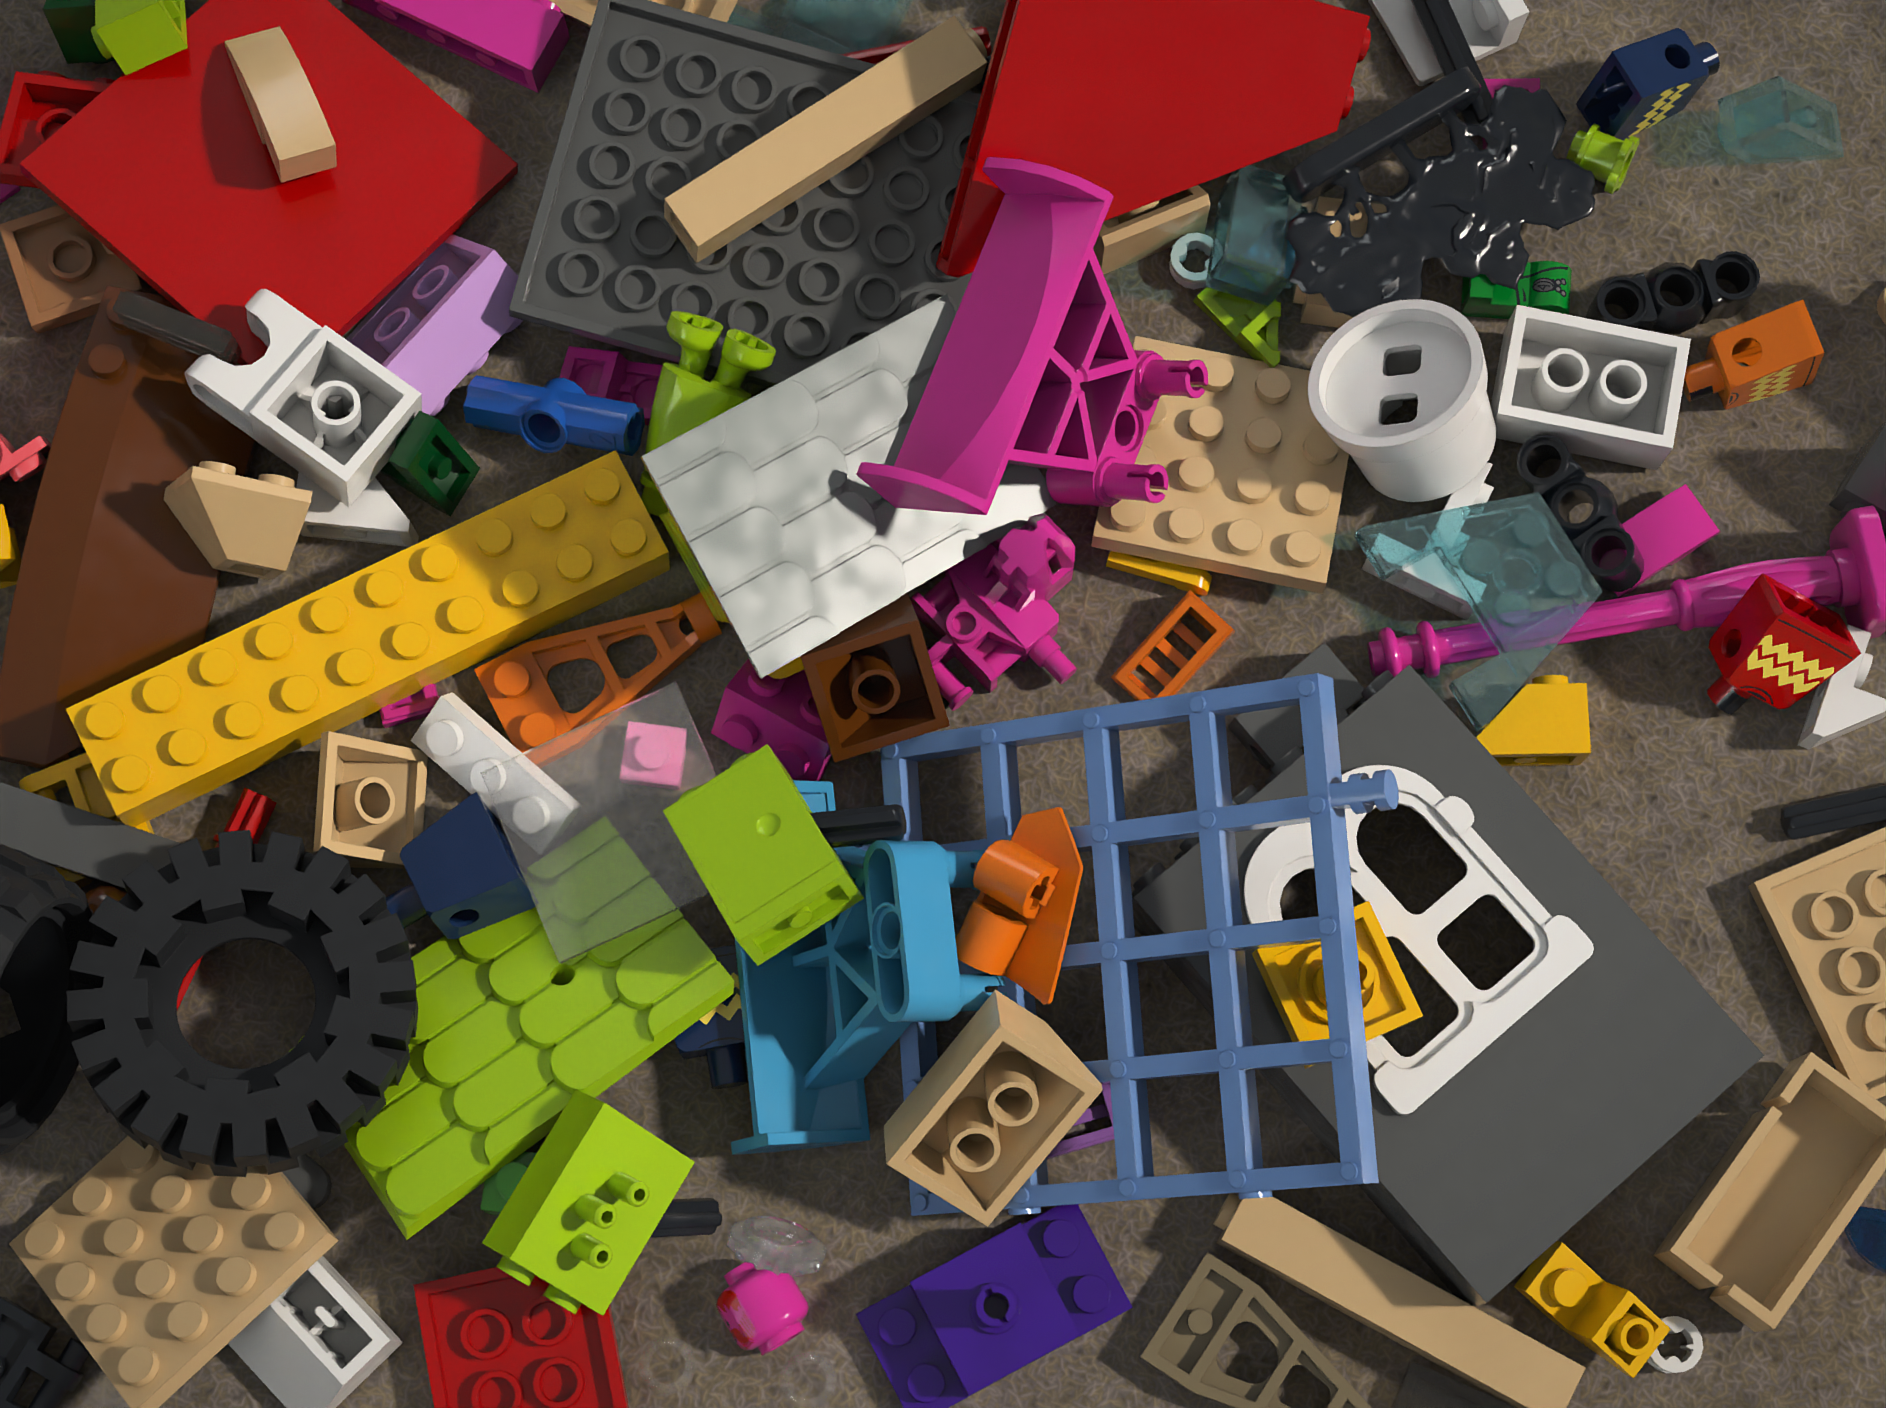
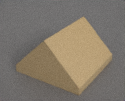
M1197 185L1104 221L1093 248L1103 275L1171 248L1180 237L1188 233L1204 234L1211 205L1208 193Z
M331 731L321 733L313 852L317 854L323 845L349 860L350 868L405 869L400 858V852L406 844L421 834L424 828L428 756L418 749Z

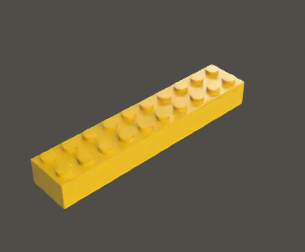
M615 450L68 707L66 711L116 816L125 825L136 827L320 739L323 732H335L389 704L391 705L423 690V687L446 679L669 571V551Z

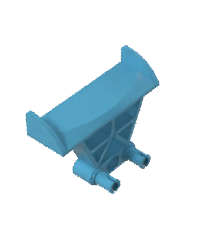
M793 780L812 813L836 810L833 782ZM876 840L869 846L867 851L854 846L834 848L864 899L759 966L756 965L735 939L754 1136L732 1141V1155L802 1150L869 1141L870 1131L864 1078L912 1022L949 1021L958 1015L960 1011H978L993 993L986 992L988 987L1006 986L1003 976L988 973L959 974L950 888L976 889L973 884L974 864L979 862L985 852L984 850L945 851L942 846L934 841ZM1000 992L1007 997V992Z

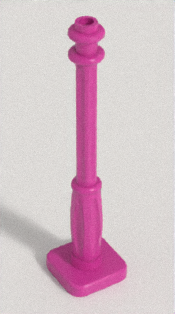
M1873 505L1849 510L1831 531L1829 539L1830 550L1826 552L1825 556L1773 559L1738 565L1687 580H1675L1671 583L1668 590L1434 630L1430 622L1421 621L1416 626V634L1396 637L1391 628L1385 627L1379 631L1377 641L1367 643L1372 675L1376 677L1389 670L1395 677L1410 665L1414 670L1422 668L1426 677L1435 678L1440 673L1441 665L1676 625L1681 631H1689L1693 628L1719 627L1762 573L1823 606L1834 604L1837 608L1844 607L1848 625L1870 632V638L1880 637L1886 631V541L1881 520Z

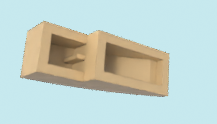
M278 26L224 41L226 51L261 141L267 145L281 183L337 167L335 141L310 82L281 27Z

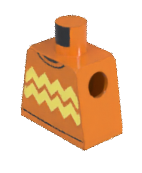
M1804 300L1791 303L1710 337L1705 360L1686 366L1683 391L1687 400L1692 402L1718 392L1723 406L1727 410L1812 384L1825 352ZM1737 363H1743L1747 366H1741Z

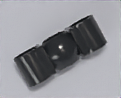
M1737 251L1724 252L1714 260L1699 259L1693 268L1684 263L1665 262L1649 270L1645 275L1642 272L1631 278L1614 277L1606 281L1600 287L1589 306L1586 318L1648 331L1652 329L1658 333L1679 335L1694 328L1699 322L1705 324L1713 318L1728 319L1737 315L1758 287L1760 281L1759 269L1754 260L1746 254ZM1716 279L1729 280L1735 285L1738 293L1730 294L1723 291L1718 286ZM1670 291L1680 297L1683 306L1668 304L1663 300L1660 292ZM1605 304L1621 306L1628 314V319H1617L1607 312Z
M1547 434L1537 435L1528 439L1521 446L1517 454V468L1521 477L1543 507V523L1548 535L1559 545L1573 549L1580 561L1584 563L1592 578L1603 589L1611 592H1623L1632 588L1641 579L1644 572V559L1632 537L1625 531L1617 518L1618 504L1613 492L1602 482L1587 477L1581 466L1574 460L1566 445L1559 438ZM1548 459L1561 460V465L1554 475L1547 478L1536 477V471L1542 462ZM1581 503L1593 505V511L1585 521L1581 523L1567 522L1569 512L1575 506ZM1617 548L1626 550V557L1618 567L1607 570L1599 568V562L1607 551Z

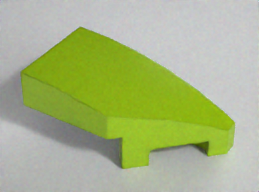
M1238 259L1219 275L1221 276L1235 264L1266 290ZM1210 283L1196 296L1193 302L1252 358L1264 361L1270 368H1275L1280 363L1281 351H1278V326L1281 317V302H1277L1270 293L1268 294V299H1263Z

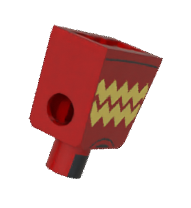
M1762 573L1710 638L1708 648L1722 675L1707 689V694L1718 708L1730 715L1734 714L1751 696L1779 710L1786 709L1852 662L1861 652L1840 614Z

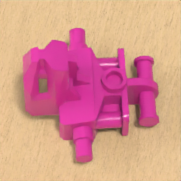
M1044 513L1029 517L1028 522L1020 529L1012 528L1001 539L999 551L990 543L987 547L945 570V577L924 596L917 592L910 598L917 617L939 639L930 649L927 647L940 694L949 703L948 707L952 711L962 706L974 692L970 687H965L945 666L954 656L989 693L997 687L998 677L1017 660L1025 663L1031 658L1040 668L1044 667L1060 685L1065 683L1077 670L1074 664L1060 651L1061 647L1052 639L1057 634L1059 614L1048 603L1056 593L1072 580L1075 545L1053 520Z

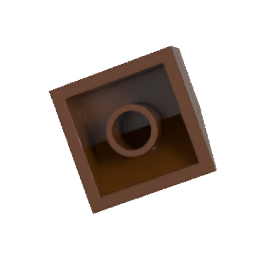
M905 593L897 600L800 656L834 763L950 726L919 620L908 593Z

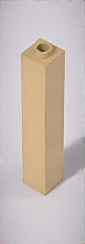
M952 16L664 198L665 219L696 263L700 262L981 83L988 63L986 60L987 51L982 40L973 29L967 28L965 30L956 16Z
M1229 1193L1213 1225L1223 1230L1217 1241L1218 1245L1515 1408H1567L1586 1367L1274 1197L1239 1199L1238 1195Z

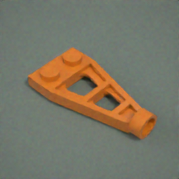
M699 592L672 607L526 642L475 668L474 671L512 745L542 769L583 748L702 646L701 644L721 635L722 632L704 597ZM686 618L694 630L689 635H685L680 630V622ZM637 635L650 637L657 648L655 660L630 678L624 679L619 677L608 658L607 652L609 647ZM579 659L591 660L600 667L604 675V688L601 694L583 710L577 713H568L560 707L548 683V675L551 669L559 664Z

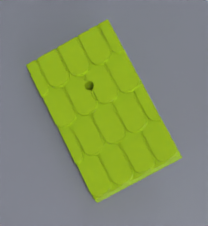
M604 817L528 868V875L526 877L540 903L539 905L457 939H448L446 936H443L411 958L414 964L417 984L416 997L419 1009L416 1037H411L408 1045L410 1060L399 1085L390 1083L384 1092L386 1105L366 1127L357 1121L345 1132L348 1142L343 1144L406 1240L497 1173L503 1166L513 1161L546 1136L553 1128L575 1090L596 1098L717 1007L734 992V979L723 965L716 960V956L691 924L683 918L680 910L658 882L651 877V873L626 841L620 837L619 832L607 817Z

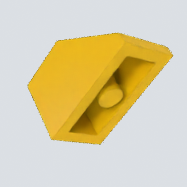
M1564 675L1535 677L1532 679V684H1526L1476 738L1501 766L1581 765L1591 754L1587 683H1569L1568 677Z

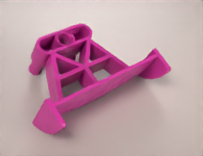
M986 158L982 168L983 172L1005 195L894 466L861 462L856 475L895 508L987 515L1007 463L1047 469L1046 485L1052 499L1060 504L1111 507L1122 499L1147 501L1149 503L1161 502L1165 495L1162 492L1150 491V488L1168 490V475L1165 468L1159 464L1139 465L1134 463L1160 397L1167 395L1200 398L1205 390L1202 387H1191L1190 384L1207 386V367L1201 360H1164L1162 356L1152 350L1133 349L1093 250L1114 197L1110 191L1079 176L1048 165L1021 159Z

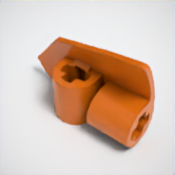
M1061 807L1022 815L1011 840H998L987 848L977 863L973 876L974 887L980 890L979 896L976 900H973L955 938L957 956L960 961L991 975L1006 976L1033 995L1043 1005L1051 1004L1053 1001L1084 868L1074 837Z

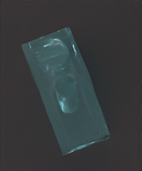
M1775 76L1718 99L1721 121L1717 125V133L1720 143L1726 153L1750 164L1839 159L1844 157L1836 104L1780 76Z

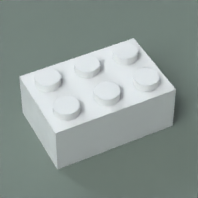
M1516 305L1504 329L1491 402V409L1496 424V438L1524 444L1532 437L1548 434L1559 438L1566 445L1569 452L1573 454L1658 470L1673 449L1691 339Z

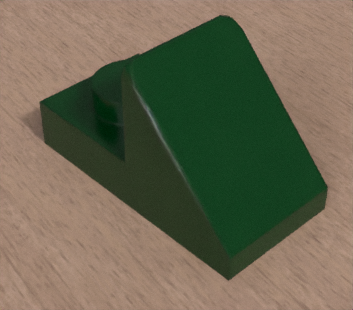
M419 411L411 425L399 435L393 454L380 472L435 509L451 517L480 470V467L439 419Z

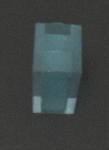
M1248 165L1235 170L1221 188L1205 287L1269 306L1284 287L1291 288L1294 283L1290 282L1289 276L1297 257L1286 236L1289 221L1300 213H1308V209L1301 206L1302 203L1295 202L1282 184L1284 175Z

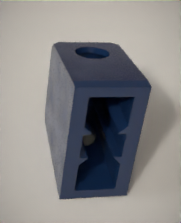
M477 792L468 796L402 848L400 858L412 883L386 897L387 909L391 915L397 913L403 929L429 915L448 939L460 938L530 910L540 904L497 818Z

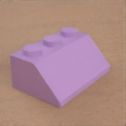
M451 234L446 241L377 304L346 340L422 393V412L434 416L447 405L450 399V392L466 375L476 372L486 362L488 351L500 337L514 330L523 321L509 316V307L518 275L494 249Z

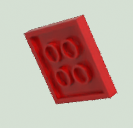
M497 1267L413 1285L434 1408H629L610 1305L603 1316L581 1304L577 1313L573 1314L543 1296L549 1286L545 1281L535 1276L531 1284L527 1286Z

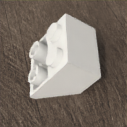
M322 1256L228 1344L286 1408H336L403 1342Z

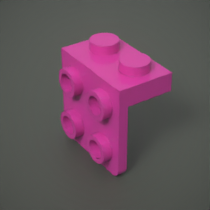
M748 658L725 687L711 734L745 753L755 752L768 744L792 779L820 781L832 754L805 670L782 679H774L769 675L761 679Z

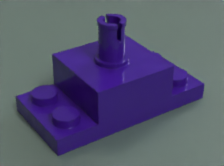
M1078 1204L1056 1206L1024 1224L1019 1223L910 1281V1285L856 1313V1316L903 1408H949L1133 1307Z

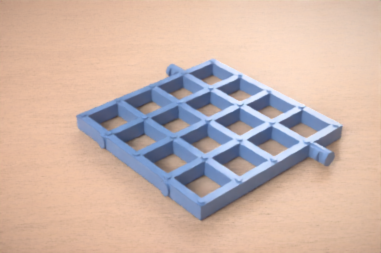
M1315 673L925 733L880 748L884 805L897 804L902 806L906 817L907 831L900 841H923L918 761L981 752L987 839L942 844L940 846L945 851H986L995 841L1002 839L1011 840L1022 817L1017 747L1079 737L1084 739L1090 825L1070 827L1078 852L1092 851L1099 941L1066 945L1060 971L1101 966L1108 1060L1082 1063L1101 1084L1110 1083L1117 1179L1049 1184L1046 1157L1003 1208L1008 1209V1215L1041 1213V1207L1229 1193H1238L1239 1199L1273 1197L1272 1190L1379 1183L1345 809L1351 808L1355 814L1369 813L1374 805L1380 811L1393 810L1398 805L1399 791L1395 775L1390 769L1375 771L1372 778H1369L1366 773L1352 774L1349 776L1348 782H1342L1332 677ZM1300 705L1308 795L1232 805L1225 716ZM1190 721L1197 810L1126 820L1119 731ZM1310 823L1319 916L1243 925L1235 832ZM1199 837L1207 929L1135 937L1128 846ZM871 844L854 847L867 851ZM1321 942L1329 1039L1253 1046L1245 950ZM1209 954L1217 1049L1144 1056L1137 962ZM958 959L959 974H986ZM1003 976L1006 986L998 987V991L1007 992L1009 999L1036 1015L1035 997L1006 976ZM935 1021L912 1022L899 1037L904 1101L938 1060ZM1332 1063L1340 1163L1263 1168L1255 1070ZM1219 1073L1227 1171L1154 1176L1146 1080ZM909 1179L911 1216L963 1212Z

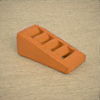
M1189 590L1116 670L1111 678L1136 701L1176 695L1231 637L1235 630ZM1188 613L1213 634L1206 643L1181 622ZM1172 630L1197 652L1190 660L1186 659L1165 639ZM1156 647L1181 669L1174 678L1148 656ZM1139 665L1145 668L1165 687L1158 695L1153 693L1132 673Z

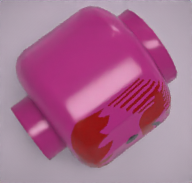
M756 1257L724 1275L729 1287L719 1295L716 1307L741 1349L753 1350L758 1348L763 1356L805 1330L801 1321L806 1317L809 1306L788 1268L783 1263L772 1262L761 1267Z

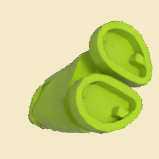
M672 311L666 328L669 336L681 345V356L679 364L663 363L651 410L645 454L750 399L751 394L740 388L744 377L749 371H762L771 366L776 349L747 332L729 329L722 345L721 359L715 377L711 382L705 381L706 374L704 372L710 356L719 341L723 325L704 316ZM644 465V471L640 477V482L645 485L641 499L648 513L659 516L668 511V508Z

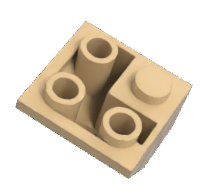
M202 461L199 463V467L192 466L165 488L164 501L213 569L272 580L287 570L312 498V491L295 488V480L289 477L275 474H261L258 480L235 475L236 468L234 466L215 461Z

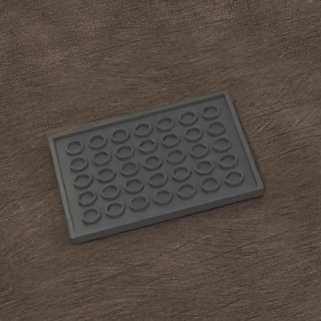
M598 0L509 307V316L679 363L681 356V345L674 341L667 332L666 325L672 311H681L704 316L723 325L719 341L710 356L705 370L717 372L726 333L729 329H738L756 336L776 349L771 366L762 371H749L743 379L746 382L771 388L947 294L954 309L957 311L972 273L959 278L948 276L936 267L981 94L966 91L696 263L664 217V198L869 70L875 64L648 0Z

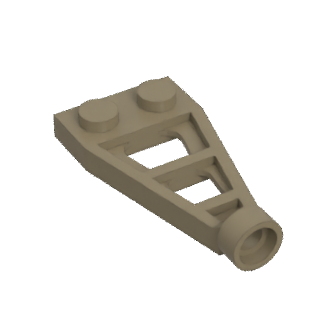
M1209 1252L1205 1254L1140 1356V1359L1192 1394L1231 1408H1291L1278 1399L1277 1390L1290 1369L1295 1365L1305 1367L1327 1386L1330 1392V1401L1325 1408H1372L1259 1285ZM1241 1322L1255 1324L1274 1344L1277 1350V1365L1270 1377L1261 1383H1247L1228 1376L1217 1365L1219 1350L1233 1328Z

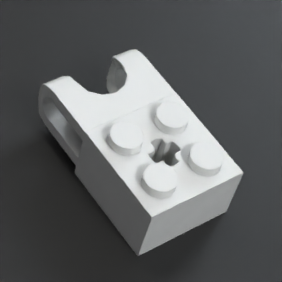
M260 289L245 304V308L247 311V322L251 331L268 347L265 355L251 365L234 366L211 354L202 355L186 370L185 377L192 393L203 403L347 507H350L389 461L399 435L411 425L418 412L422 411V393L325 325L322 328L278 295L267 289Z

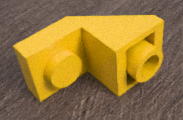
M1558 1240L1531 1263L1514 1286L1561 1329L1632 1378L1637 1375L1671 1330L1633 1293L1604 1281L1572 1250Z

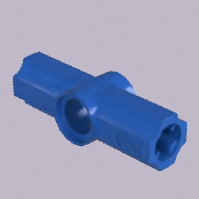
M476 375L468 385L467 396L463 405L465 423L473 424L477 428L521 435L529 446L543 453H555L561 450L565 444L608 452L616 450L619 454L633 456L641 445V436L645 426L644 409L637 407L635 403L587 395L579 385L565 378H553L547 381L543 387Z

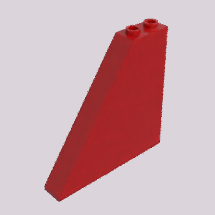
M1006 0L936 267L946 275L957 278L974 271L1005 195L982 170L988 157L1021 159L1048 165L1079 176L1110 191L1114 197L1104 221L1336 132L1340 119L1344 120L1347 117L1353 104L1354 88L1351 86V81L1356 64L1363 61L1369 49L1371 31L1367 26L1370 16L1315 0Z

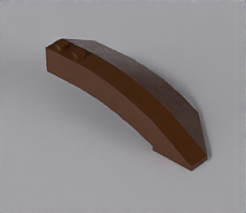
M107 285L70 384L38 490L9 616L0 673L1 761L41 769L66 761L70 758L69 752L83 745L66 708L205 643L222 570L212 568L164 501L165 488L192 466L199 467V463L202 461L229 464L236 468L235 475L247 477L258 442L211 409L192 393L187 383L185 372L200 356L211 354L234 366L242 365L163 296Z

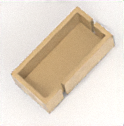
M1812 1052L1790 1061L1761 1102V1105L1766 1109L1756 1112L1751 1116L1653 1254L1654 1257L1698 1290L1716 1287L1709 1298L1754 1332L1774 1330L1886 1170V1106Z

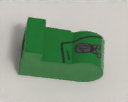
M1554 261L1527 262L1524 274L1519 279L1516 290L1492 283L1487 275L1479 274L1474 278L1462 276L1460 313L1466 317L1510 319L1516 305H1522L1569 315L1572 269L1568 265Z

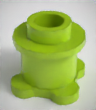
M1594 123L1588 132L1579 130L1576 133L1566 159L1574 161L1585 170L1592 171L1596 180L1606 183L1604 191L1613 194L1615 190L1619 191L1626 177L1640 138L1631 135L1629 139L1621 140L1600 132L1601 126Z

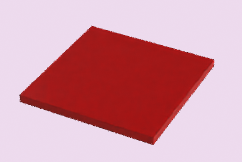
M208 0L186 19L188 48L128 75L123 73L19 163L23 175L241 365L253 364L262 358L268 349L264 342L251 331L247 322L245 304L258 290L267 289L322 328L326 325L340 336H343L518 173V163L328 0ZM278 26L281 27L310 82L335 141L337 167L282 183L267 145L261 141L224 42Z

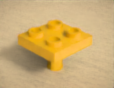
M1369 901L1354 907L1366 1042L1423 1016ZM1321 942L1256 949L1252 953L1253 958L1292 1042L1329 1039ZM1304 1065V1068L1306 1069L1313 1065Z

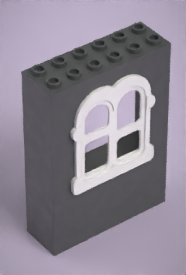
M1408 665L1395 677L1389 670H1386L1373 680L1361 692L1363 697L1354 705L1353 709L1355 711L1350 715L1344 708L1336 712L1342 782H1348V778L1352 774L1366 773L1369 778H1372L1375 771L1390 769L1394 773L1398 785V804L1412 808L1429 823L1464 862L1466 875L1425 912L1417 915L1411 914L1369 869L1359 854L1356 836L1359 824L1367 813L1355 814L1349 808L1345 809L1351 884L1352 888L1364 902H1370L1386 938H1396L1404 945L1456 1004L1458 1014L1451 1024L1411 1057H1404L1397 1053L1382 1035L1366 1042L1379 1183L1358 1185L1454 1296L1472 1306H1478L1490 1301L1765 1055L1419 674ZM1298 746L1294 747L1270 769L1272 774L1264 782L1266 784L1264 788L1258 791L1251 784L1232 800V805L1307 796L1304 752ZM1310 823L1235 832L1243 925L1283 920L1280 907L1283 888L1293 876L1304 870L1314 869ZM1199 837L1187 838L1180 844L1179 848L1181 851L1174 858L1176 862L1168 869L1159 862L1133 884L1135 888L1132 892L1134 927L1142 936L1207 929ZM1489 895L1496 898L1533 940L1534 948L1528 957L1492 988L1480 990L1467 979L1438 945L1437 938L1438 934L1476 900L1482 896ZM1256 949L1245 950L1253 1046L1292 1042L1253 958L1252 953ZM1209 954L1162 959L1214 1018ZM1332 1063L1316 1064L1306 1069L1304 1065L1259 1069L1268 1082L1340 1163Z

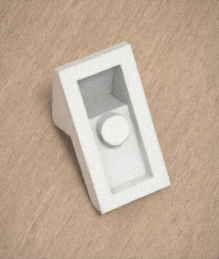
M1851 625L1847 626L1861 654L1817 687L1798 746L1811 749L1886 716V699L1858 689L1863 685L1873 660V655L1865 653L1871 636L1870 632Z

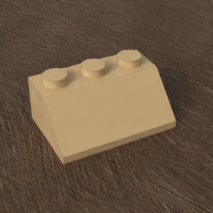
M994 990L884 1125L886 1164L988 1227L1103 1091L1102 1084L1044 1020L999 991Z

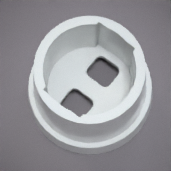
M1423 299L1398 300L1375 306L1356 315L1338 328L1322 346L1312 364L1308 379V399L1315 418L1333 442L1351 455L1368 482L1383 495L1406 502L1430 501L1447 496L1467 485L1481 472L1490 459L1495 446L1496 424L1486 391L1488 371L1482 343L1471 322L1452 307ZM1418 399L1417 416L1413 421L1382 425L1391 413L1402 406L1403 401Z

